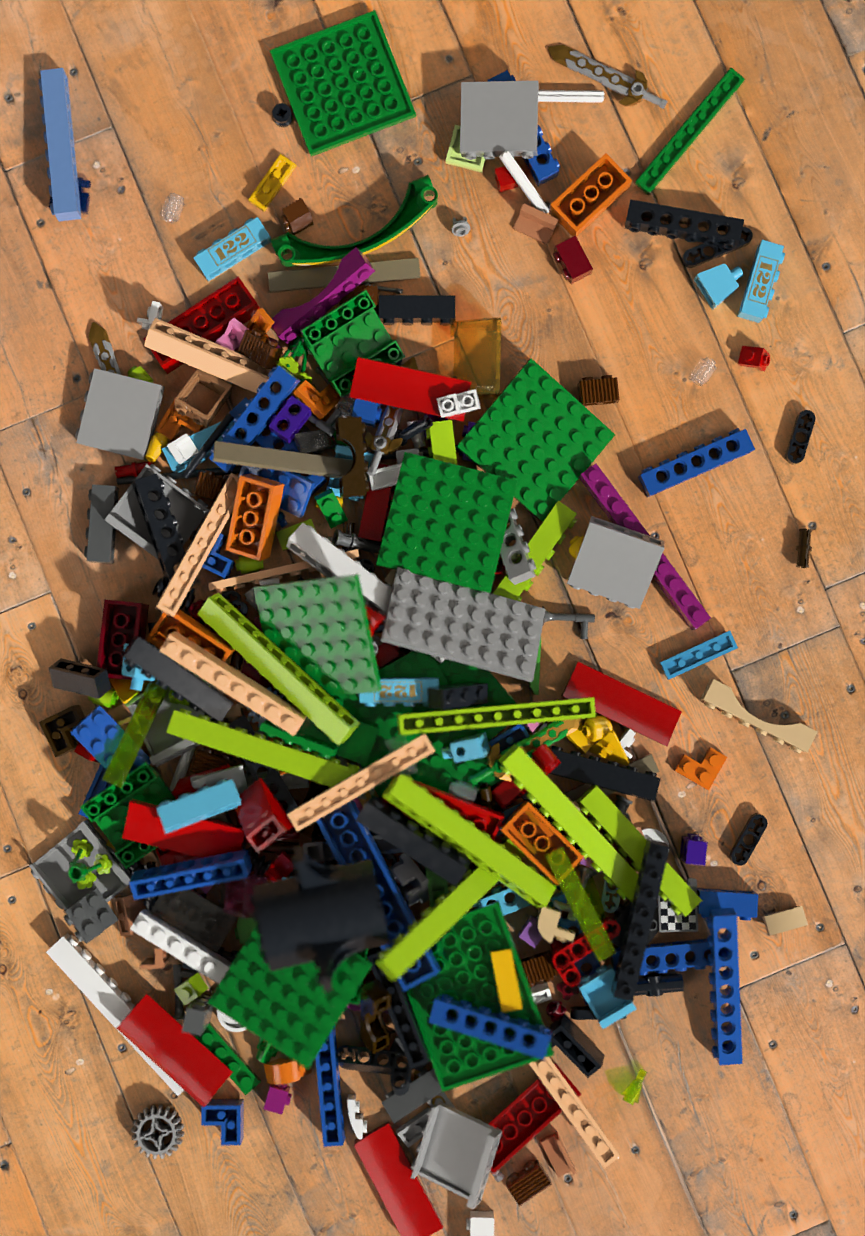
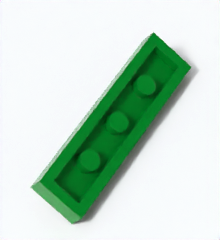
M269 720L262 722L259 729L265 732L264 735L268 737L282 738L284 743L298 744L301 746V749L317 751L320 756L325 758L335 756L339 749V746L301 732H297L293 736Z
M211 1022L201 1036L195 1035V1038L233 1072L229 1077L245 1095L261 1082L259 1077Z

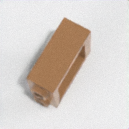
M197 369L175 398L174 408L179 414L190 417L196 424L208 427L232 394V384ZM198 383L221 395L207 415L185 403Z

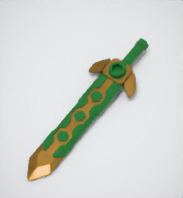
M583 718L553 721L528 738L519 741L516 745L531 758L533 757V752L543 744L550 746L576 731ZM499 743L492 746L487 756L488 768L469 777L470 785L472 787L477 785L478 782L491 774L501 780L512 781L515 779L511 774L507 776L500 769L502 764L498 761L511 747L500 753Z

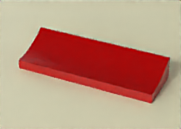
M237 276L168 323L215 343L217 339L225 334L228 324L233 318L245 324L252 319L260 307L239 276ZM150 349L167 375L184 364L181 361Z
M358 357L350 397L441 417L437 398L470 391L472 382ZM465 413L444 418L464 422Z
M577 662L561 695L566 699L594 697L595 713L603 715L667 747L682 711L580 662Z
M416 780L412 781L416 785L426 788L431 796L441 799L449 809L456 810L461 818L471 821L476 829L489 834L490 839L494 841L504 820L503 813ZM384 797L382 798L387 805H389L392 808L398 809L402 813V815L406 816L407 818L413 819L409 815L404 813L402 810H400L398 807L393 805L391 802H389L387 799H385Z
M135 799L129 802L123 839L200 858L242 850L245 838L242 826L207 818L165 834L157 812V807H160L159 805Z
M146 994L137 1002L116 1029L202 1107L206 1106L233 1072L191 1033L182 1032L183 1026Z
M555 1063L554 1065L576 1096L579 1097L581 1095L579 1090ZM540 1078L489 1123V1125L502 1131L490 1170L493 1175L563 1111Z
M390 1122L364 1134L362 1139H355L354 1147L400 1235L431 1236L443 1229V1224L418 1176L414 1179L411 1178L413 1172L411 1170L412 1164Z

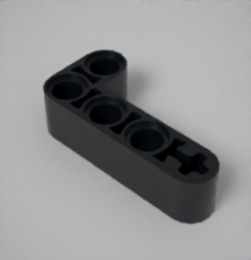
M343 1045L337 1049L336 1058L341 1068L391 1075L390 1084L393 1092L399 1096L408 1092L412 1069L404 1052L380 1050L372 1054L368 1048ZM363 1057H369L367 1062H360ZM383 1059L388 1060L387 1064L385 1065L379 1064V1062ZM400 1062H407L405 1067L398 1066ZM397 1081H404L402 1086H395Z

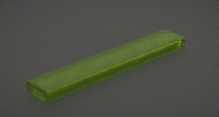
M157 680L154 682L149 681L102 780L120 788L123 786L169 689L164 690L156 684Z
M563 847L545 855L597 960L600 962L617 953Z

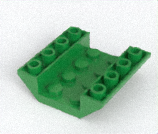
M367 290L359 293L301 330L307 348L327 381L341 398L351 392L358 357L395 364L405 357L397 341L391 339L374 308L376 306Z
M147 762L80 806L91 823L95 821L114 846V854L125 869L158 848L122 838L129 802L135 799L160 806L162 802L171 800V802L176 801L175 796L162 777Z

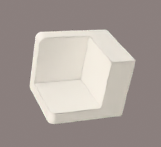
M187 433L167 445L179 464L184 463L199 452Z

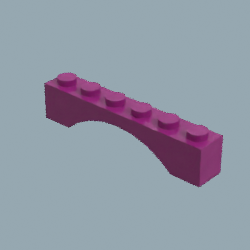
M355 247L341 259L333 279L319 295L303 305L282 309L272 318L274 321L272 328L277 336L289 344L301 334V330L322 317L359 284L368 279L375 270L367 257Z

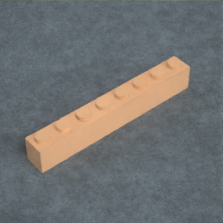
M157 318L152 322L144 344L145 347L254 393H258L256 390L262 382L266 383L270 378L268 374L272 370L263 369V367L240 353ZM275 382L272 386V390L277 393L281 389L279 382ZM295 389L292 391V393H291V394L289 395V397L287 398L288 400H289V398H290L291 396H293V392L295 391Z
M176 631L169 634L160 649V652L293 736L307 718L298 708Z

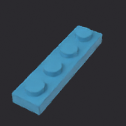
M727 631L659 663L667 680L729 653L738 647L731 631Z

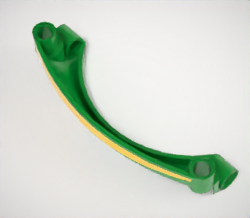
M429 175L409 182L405 199L388 224L372 236L352 244L339 246L318 245L304 241L289 232L274 237L270 241L276 256H278L281 264L285 267L340 262L355 247L365 255L390 243L413 227L437 205L438 192L433 187ZM434 196V199L427 201L424 197ZM285 254H292V257L290 259L282 258Z

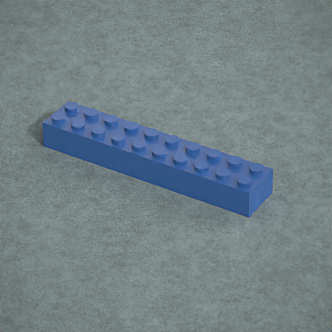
M352 799L316 821L339 866L369 859L372 860L390 943L382 945L381 948L382 950L386 947L390 949L394 945L393 940L401 933L404 935L409 931L407 927L415 921V918L369 829L356 821L360 812ZM429 948L398 978L403 991L441 971L431 949Z

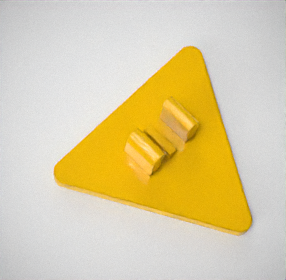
M110 678L109 682L123 704L129 702L140 692L130 689L132 680ZM144 681L142 690L146 686H148L151 683V681Z
M610 731L589 749L590 752L601 756L603 759L607 758L625 766H628L630 763L614 731Z

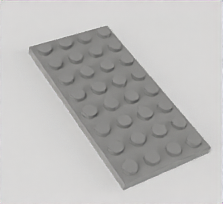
M398 567L381 641L531 682L534 678L545 609L499 595L413 574L407 569Z

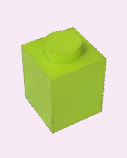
M199 972L184 980L174 991L185 1006L208 989V986Z

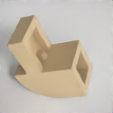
M549 906L540 908L537 915V927L541 936L550 943H552L554 936L561 942L567 943L568 940L573 942L574 931L557 926L561 915L560 910Z

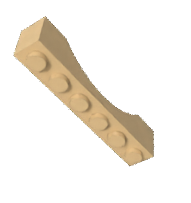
M710 679L700 699L705 702L704 706L712 710L716 707L722 710V715L730 719L732 716L736 717L741 725L746 727L751 725L756 728L755 731L763 736L769 734L773 736V741L781 745L785 742L791 745L789 749L799 754L801 751L808 752L817 734V731L801 723L776 725L756 718L741 706L731 687L715 679Z

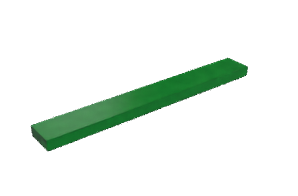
M730 68L634 184L647 195H650L744 83L745 78L733 68Z

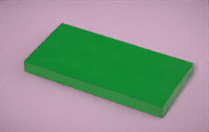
M308 717L298 732L339 746L336 755L367 766L380 728L358 721L360 724L350 737L340 745L331 741L329 736L316 727L315 723Z

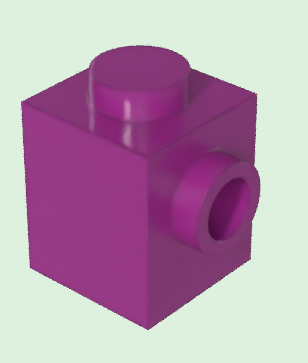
M271 1084L264 1110L282 1115L285 1105L289 1106L292 1097V1094L289 1093L290 1087L287 1084Z

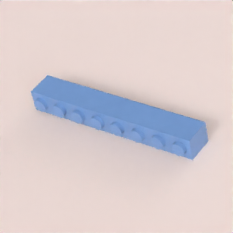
M63 68L40 70L41 78L38 79L43 93V96H40L42 108H44L42 121L44 126H46V131L43 132L48 146V149H45L46 159L49 161L47 175L51 179V185L48 188L49 194L53 199V203H50L51 213L56 216L59 222L82 219L68 77Z

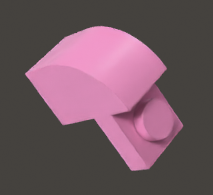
M233 318L229 322L225 334L217 339L215 343L239 353L238 348L245 330L249 329Z

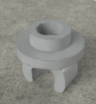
M463 217V220L456 221V218H453L451 230L455 236H465L470 232V224L467 222L466 217Z

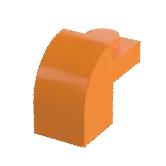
M279 1058L264 1064L268 1084L292 1083L300 1080V1077L312 1073L311 1066L309 1069H306L291 1058Z

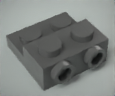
M95 888L63 911L65 913V916H63L64 920L69 926L73 925L76 930L74 932L79 942L84 941V943L90 942L118 921V918L98 888Z

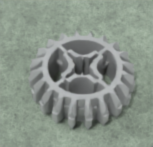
M162 1104L159 1105L158 1110L155 1105H152L150 1110L145 1108L143 1113L137 1115L138 1119H135L133 1122L135 1126L132 1127L131 1132L135 1134L132 1136V1140H137L134 1147H141L139 1153L146 1151V1158L150 1154H153V1159H156L158 1154L161 1159H164L165 1154L171 1156L172 1150L177 1151L178 1145H181L183 1141L181 1137L184 1136V1132L181 1129L184 1128V1124H178L182 1118H175L174 1116L177 1112L173 1111L170 1113V1106L166 1110H163ZM152 1119L151 1128L143 1132L144 1123ZM161 1119L165 1120V1121L168 1122L169 1124H164V1123L161 1121ZM155 1129H159L158 1131H161V1134L155 1133ZM173 1132L172 1140L164 1145V1136Z

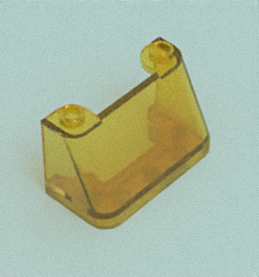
M493 317L455 321L454 325H451L450 336L454 337L453 377L471 381L470 390L476 389L478 399L495 400L500 393L501 318Z

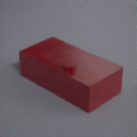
M104 599L97 667L107 669L109 678L132 680L131 677L122 675L123 657L121 654L124 651V644H129L134 636H139L145 640L148 604Z

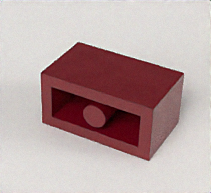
M576 235L555 245L554 259L557 263L561 264L563 268L562 274L566 280L569 279L571 284L592 273L593 268Z

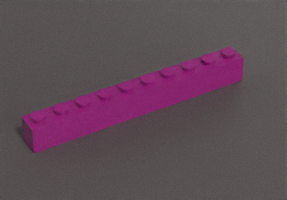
M596 463L580 474L579 479L612 523L650 536ZM662 553L653 579L691 630H696L711 619V617Z

